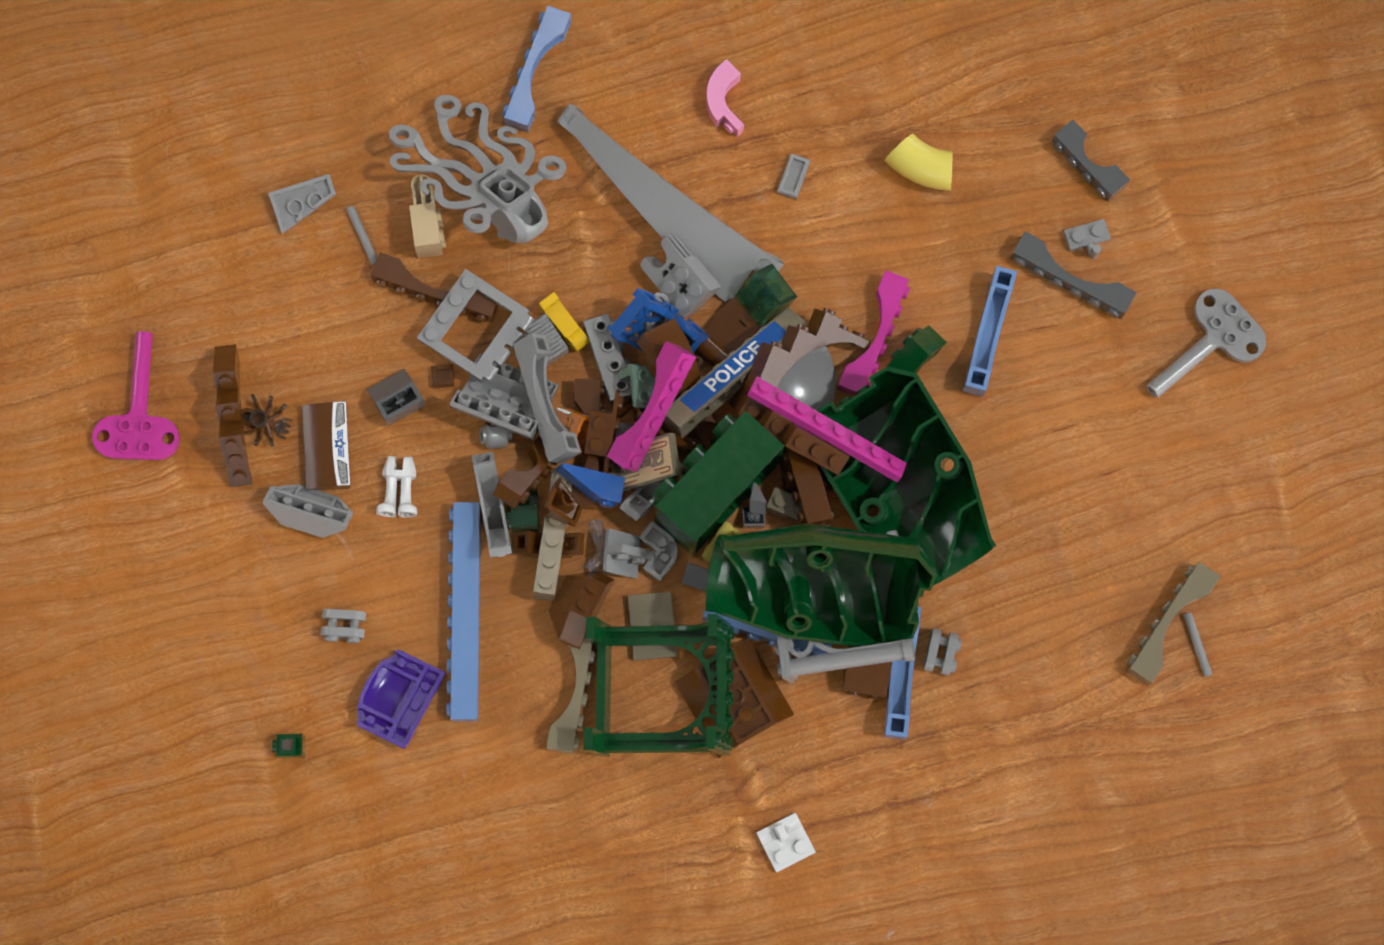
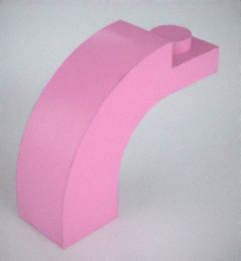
M726 59L710 77L707 86L706 105L714 125L718 127L724 123V128L730 134L734 133L738 137L744 130V124L727 107L725 96L731 88L740 82L741 74Z

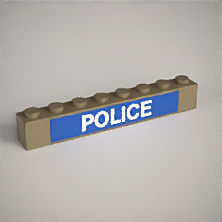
M789 307L777 313L772 321L767 325H763L754 336L747 338L742 346L736 351H732L724 361L716 364L706 376L699 378L696 384L689 390H685L672 403L664 423L681 438L686 436L744 387L762 342L771 344V341L781 344L788 325L797 327L800 324L806 327V321Z

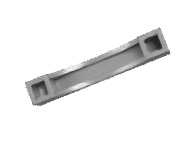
M531 333L513 344L515 356L521 369V376L525 382L533 415L536 421H538L539 435L542 438L545 455L549 462L564 463L581 453L576 433L567 431L562 425L550 400L547 386V360L551 352L546 336Z

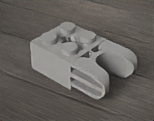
M667 234L661 241V246L667 257L666 263H661L654 256H648L641 261L640 266L657 288L667 296L669 302L679 310L678 313L683 317L695 314L721 286L695 255H692L675 235Z

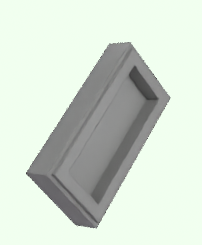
M791 153L777 193L797 200L811 160Z

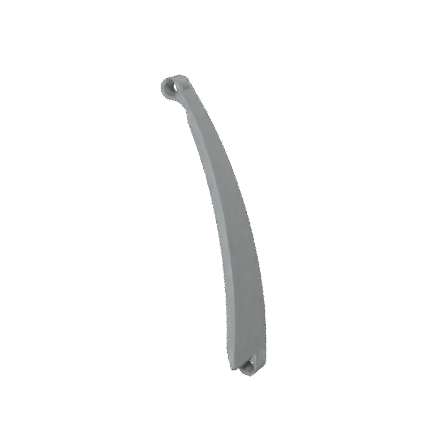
M568 104L557 120L558 123L580 141L607 176L662 238L667 234L675 235L689 252L700 260L720 284L721 288L715 293L719 298L727 303L731 298L733 299L753 270L767 280L773 281L784 265L778 257L757 247L697 204L588 120L583 111L573 104Z

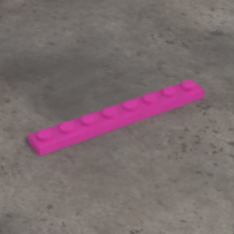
M758 376L755 378L747 396L895 482L901 479L907 464L906 462Z

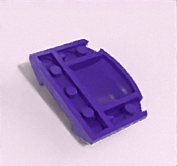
M398 649L394 652L395 655L380 662L367 679L358 702L357 726L405 750L434 695H436L446 672Z

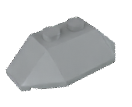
M299 484L283 485L280 487L270 486L263 500V505L281 525L322 538L346 530L353 515V511L338 496L318 490L306 491V486Z

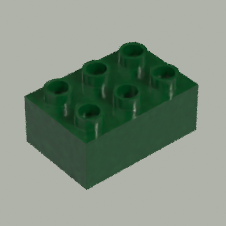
M746 411L737 420L730 413L727 414L712 431L715 435L711 440L713 446L706 451L701 445H698L682 463L685 466L681 472L684 476L677 483L669 476L652 495L655 498L652 503L655 506V523L669 533L692 557L750 496L752 484L757 483L759 487L780 464L784 445Z

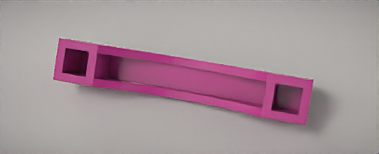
M885 270L876 292L880 310L878 334L873 344L862 356L846 365L837 390L856 396L859 389L866 385L871 386L872 383L868 381L871 374L874 375L880 364L876 362L878 355L883 356L887 344L884 343L886 336L891 337L895 325L891 324L893 318L899 317L903 307L899 305L902 298H907L911 288L907 286L909 279Z
M665 342L656 359L655 385L648 406L639 420L629 430L616 437L607 455L608 458L624 469L638 471L696 356L679 345Z

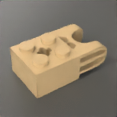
M424 174L415 176L411 181L414 205L409 206L414 245L418 258L443 255L442 248H446L444 231L440 229L444 228L441 210L436 208L433 186H426L430 191L427 196L420 189V183L424 179H429Z

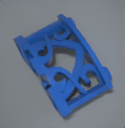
M637 288L632 294L635 298L613 325L609 324L607 326L612 332L611 336L617 342L630 344L640 351L642 350L636 341L645 333L644 322H657L664 317L667 318L666 322L675 318L687 340L693 339L690 344L693 353L709 337L690 318L685 320V317L678 315L679 310L665 300L659 302L655 294ZM654 311L656 315L650 316V312Z

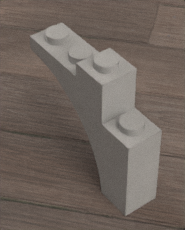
M493 452L472 455L490 557H503L512 553L503 501L493 495L499 482Z

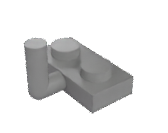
M1104 219L1070 228L1063 232L1069 252L1087 247L1089 256L1092 259L1097 258L1101 252V246L1096 244L1111 239Z

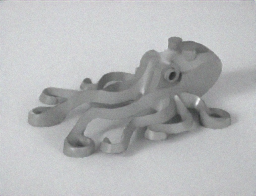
M441 95L436 98L434 103L439 127L447 144L453 148L465 150L474 156L482 165L483 173H477L459 161L440 159L433 156L425 148L419 133L410 126L396 125L390 129L389 139L394 146L398 148L415 147L420 157L428 163L399 165L397 163L398 160H409L410 155L407 153H396L390 158L393 169L400 173L437 174L456 193L470 198L464 201H448L443 197L442 185L438 180L429 178L424 179L420 183V189L426 196L430 192L426 186L431 185L435 187V200L444 208L451 210L469 209L464 213L463 225L468 231L482 233L490 227L491 222L497 228V236L499 238L507 239L517 244H524L533 240L547 228V211L538 195L534 192V186L543 179L557 180L562 178L566 170L565 162L556 156H546L539 161L536 174L531 176L525 175L535 158L533 145L524 138L504 136L505 133H510L514 136L517 134V130L512 127L504 126L498 129L497 135L501 142L525 148L523 162L518 164L510 150L489 137V110L484 104L473 102L466 107L465 113L468 118H471L474 115L473 110L481 111L479 137L486 147L504 158L500 165H494L474 144L452 137L447 120L457 116L461 111V103L456 97ZM444 104H451L453 105V108L444 109L441 106ZM397 136H405L407 139H398ZM555 166L559 169L551 171L548 170L547 167ZM450 172L462 174L472 184L468 186L460 184ZM471 220H483L481 224H474Z

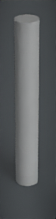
M350 206L346 210L373 266L377 261V255L355 207Z
M1192 612L1184 614L1183 616L1204 677L1210 676L1212 671Z

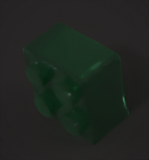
M773 264L756 271L736 293V296L760 328L772 321L777 313L784 311L797 298Z

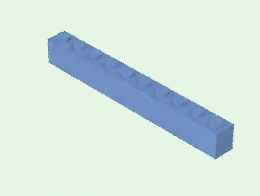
M454 502L453 509L449 510V521L453 522V530H449V543H453V551H449V564H453V573L448 575V584L452 586V594H448V607H452V616H448V629H452V637H448L447 642L448 651H451V659L447 660V672H451V681H447V694H451V703H447V716H451L452 722H478L480 502Z

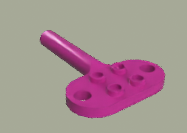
M139 331L135 335L129 413L126 415L107 416L100 420L94 428L92 435L93 444L97 451L107 458L165 460L172 456L179 447L180 434L174 423L166 418L152 417L147 414L153 334L150 332ZM105 431L108 432L109 439L106 442H100L98 439L99 434ZM173 434V443L165 444L163 442L164 436Z

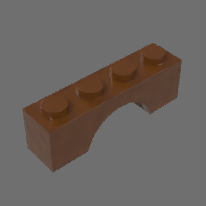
M540 435L532 443L526 456L532 469L528 471L509 469L500 479L493 493L494 496L514 509L520 502L522 504L526 502L530 496L529 492L531 490L535 491L538 488L542 477L544 479L547 478L552 470V465L557 466L559 464L548 461Z

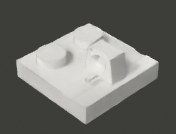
M796 813L756 833L776 873L816 853Z

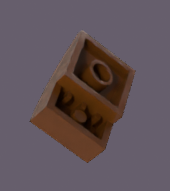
M675 318L643 333L636 341L648 358L645 364L655 379L656 359L666 341L679 345L694 355L686 336ZM696 358L677 394L694 386L697 380L701 378Z

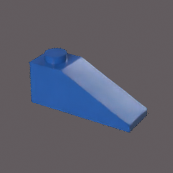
M562 463L557 467L559 474L592 501L600 503V506L613 508V506L621 503L624 477Z

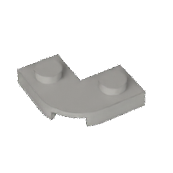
M652 521L639 537L640 541L655 551L654 560L648 561L643 570L661 582L676 562L678 549L674 538Z

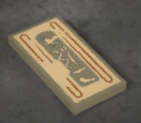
M668 433L654 438L637 472L624 469L613 462L612 473L608 472V474L625 478L623 493L665 481L669 476L672 478L681 476L675 433Z

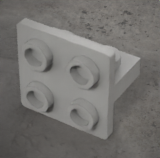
M607 529L603 571L636 579L638 577V565L645 564V561L654 560V551L640 548V536Z

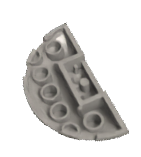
M819 347L799 359L783 376L777 388L814 410L833 401L836 388V372L832 362L833 359L827 347Z

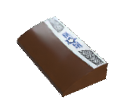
M346 401L303 405L306 491L350 489Z

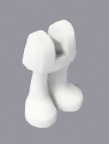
M388 456L382 472V476L386 479L385 501L377 506L376 514L384 517H396L397 481H401L398 516L401 518L417 516V507L412 505L411 482L416 479L412 456L404 457L403 470H396V456Z

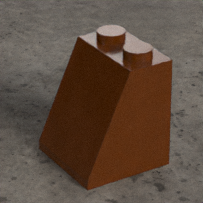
M892 662L846 668L843 677V691L850 695L868 694L870 698L874 699L886 697Z

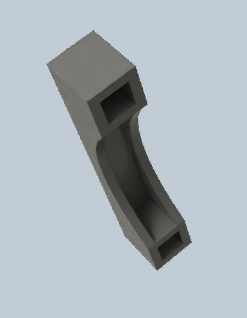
M1026 231L1010 257L1016 265L1031 269L1034 275L1051 280L1050 282L1054 286L1069 290V293L1074 297H1082L1088 301L1089 305L1095 308H1102L1113 318L1122 319L1137 293L1119 282L1109 284L1092 283L1072 276L1054 261L1044 241Z

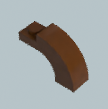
M529 530L512 532V554L539 558L542 533ZM565 533L561 558H572V556L584 554V533Z

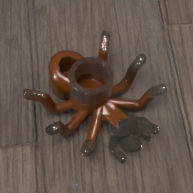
M251 394L257 410L254 411L251 408L242 409L243 425L253 427L248 431H244V434L251 435L257 429L260 430L254 446H258V443L262 440L265 428L271 447H274L271 428H274L279 438L286 440L287 437L280 435V433H289V430H286L285 427L291 428V426L284 421L292 422V419L283 418L276 422L273 419L280 416L287 405L283 404L277 413L268 418L272 410L273 396H269L268 408L265 413L261 410L255 395Z

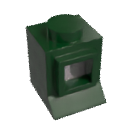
M303 733L276 734V739L272 740V752L276 753L278 758H305V753L303 752L305 735Z

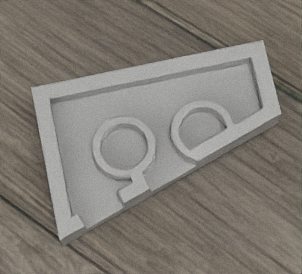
M329 174L268 193L282 234L336 196Z

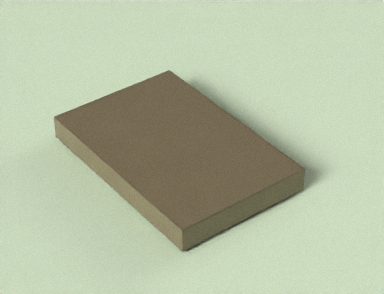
M671 592L628 596L630 626L674 625ZM632 646L634 661L677 657L676 646Z

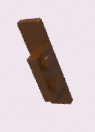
M620 390L615 391L612 412L592 409L590 411L584 453L605 456L604 473H612L614 461L608 458L607 455L615 441V438H613L614 430L619 429L620 418L616 417L617 409H622L623 396H619Z

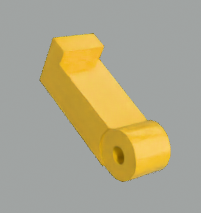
M555 292L539 303L541 312L543 314L546 313L559 334L576 352L590 343L585 333L560 302Z

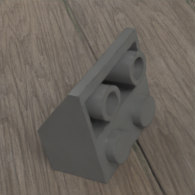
M405 369L367 389L388 426L426 406L424 399Z

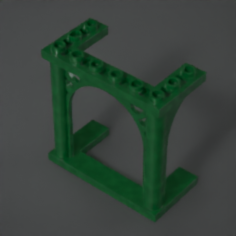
M708 614V622L696 625L612 627L595 616L586 617V639L597 644L596 729L584 728V751L600 757H609V753L714 752L721 756H730V750L733 749V738L730 737V728L733 727V715L730 714V706L733 705V693L730 692V683L734 681L733 670H730V661L734 660V651L731 648V640L734 639V628L731 626V623L718 614ZM700 642H704L699 650H695L694 644L700 645ZM612 646H678L690 651L701 661L708 676L709 694L703 711L694 722L681 730L667 733H610ZM709 646H715L717 649L716 654L710 659H705L703 657L705 649ZM716 662L715 668L717 669L712 671L711 664ZM714 685H717L716 691L712 690ZM712 705H715L717 707L714 708L716 715L710 713V707ZM706 717L713 719L716 726H706L705 729L703 719ZM698 727L703 735H699V732L693 734V729Z

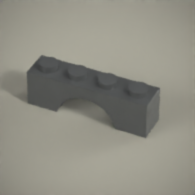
M1072 119L1054 135L1051 141L1053 147L1057 152L1064 154L1071 167L1079 170L1085 182L1091 183L1094 186L1099 197L1110 201L1127 186L1130 179L1117 165L1102 167L1092 163L1087 158L1084 151V140L1087 133Z

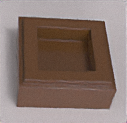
M453 364L431 366L433 389L455 387Z

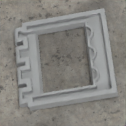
M465 269L420 332L417 340L479 381H482L484 378L491 382L499 371L493 364L503 365L511 353L505 347L509 346L514 349L513 344L523 336L518 331V328L526 332L534 319L528 315L530 313L528 309ZM476 290L512 313L477 364L441 341Z

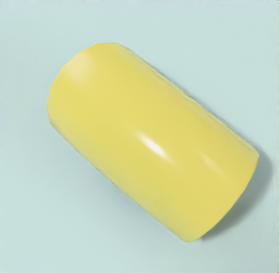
M912 133L884 160L893 170L914 183L937 190L951 191L953 151L932 147Z

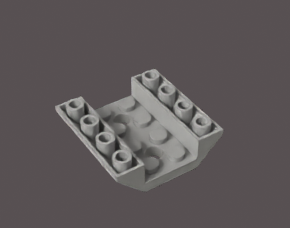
M479 354L478 358L474 362L475 364H477L482 354ZM494 363L493 365L499 371L491 382L484 378L482 381H479L470 375L463 390H457L450 402V406L454 410L534 440L539 431L538 421H536L533 415L532 405L527 395L524 379L521 376V370L509 364L503 363L502 366ZM547 380L548 392L552 403L559 384Z

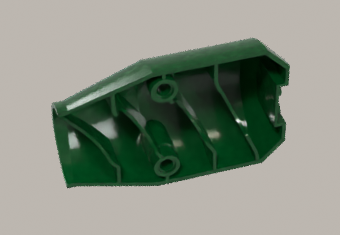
M886 366L869 377L872 383L871 387L866 385L857 391L858 395L851 398L849 396L839 402L840 406L830 401L816 411L906 462L907 464L901 479L895 482L852 456L849 457L839 475L821 465L820 467L858 530L887 534V531L897 530L898 536L912 537L918 542L936 569L937 576L933 584L935 586L988 554L996 547V544L991 537L972 463L917 373ZM951 459L954 463L953 469L945 471V463ZM876 505L879 508V513L877 516L871 517L869 511L871 507Z
M808 523L730 536L720 534L715 541L709 564L705 611L715 612L791 639L854 647L913 639L919 624V597H923L924 590L931 591L937 574L931 560L912 537Z

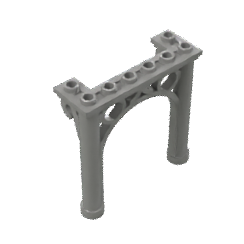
M897 530L887 531V534L898 536ZM777 635V641L774 643L776 654L780 656V663H777L778 674L789 683H795L794 680H798L800 675L905 660L906 662L915 660L912 638L848 649H835L821 642L809 641L804 652H796L793 643L794 639ZM814 645L827 652V654L808 656L812 652ZM791 653L797 658L792 659Z

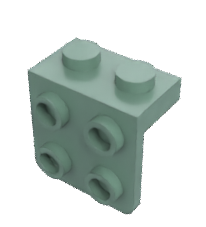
M629 364L627 368L619 371V379L631 381L634 408L646 409L653 393L655 377L647 366Z

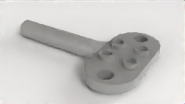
M1218 288L1209 289L1197 299L1194 306L1195 318L1206 334L1146 385L1147 390L1153 397H1160L1216 348L1222 349L1234 361L1241 363L1251 362L1262 354L1266 345L1265 333L1228 292ZM1205 297H1209L1214 301L1212 307H1207L1203 303ZM1248 344L1254 345L1257 350L1256 354L1248 353L1246 346Z

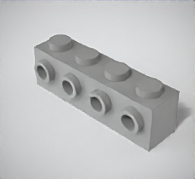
M605 314L584 321V329L590 341L610 405H613L616 390H620L619 396H623V401L632 398L631 381L619 379V371L627 368L629 361L627 358L623 359L621 351H624L622 342H617L611 336L612 332L607 328L609 324L613 325L615 323L614 319L610 320L609 315Z

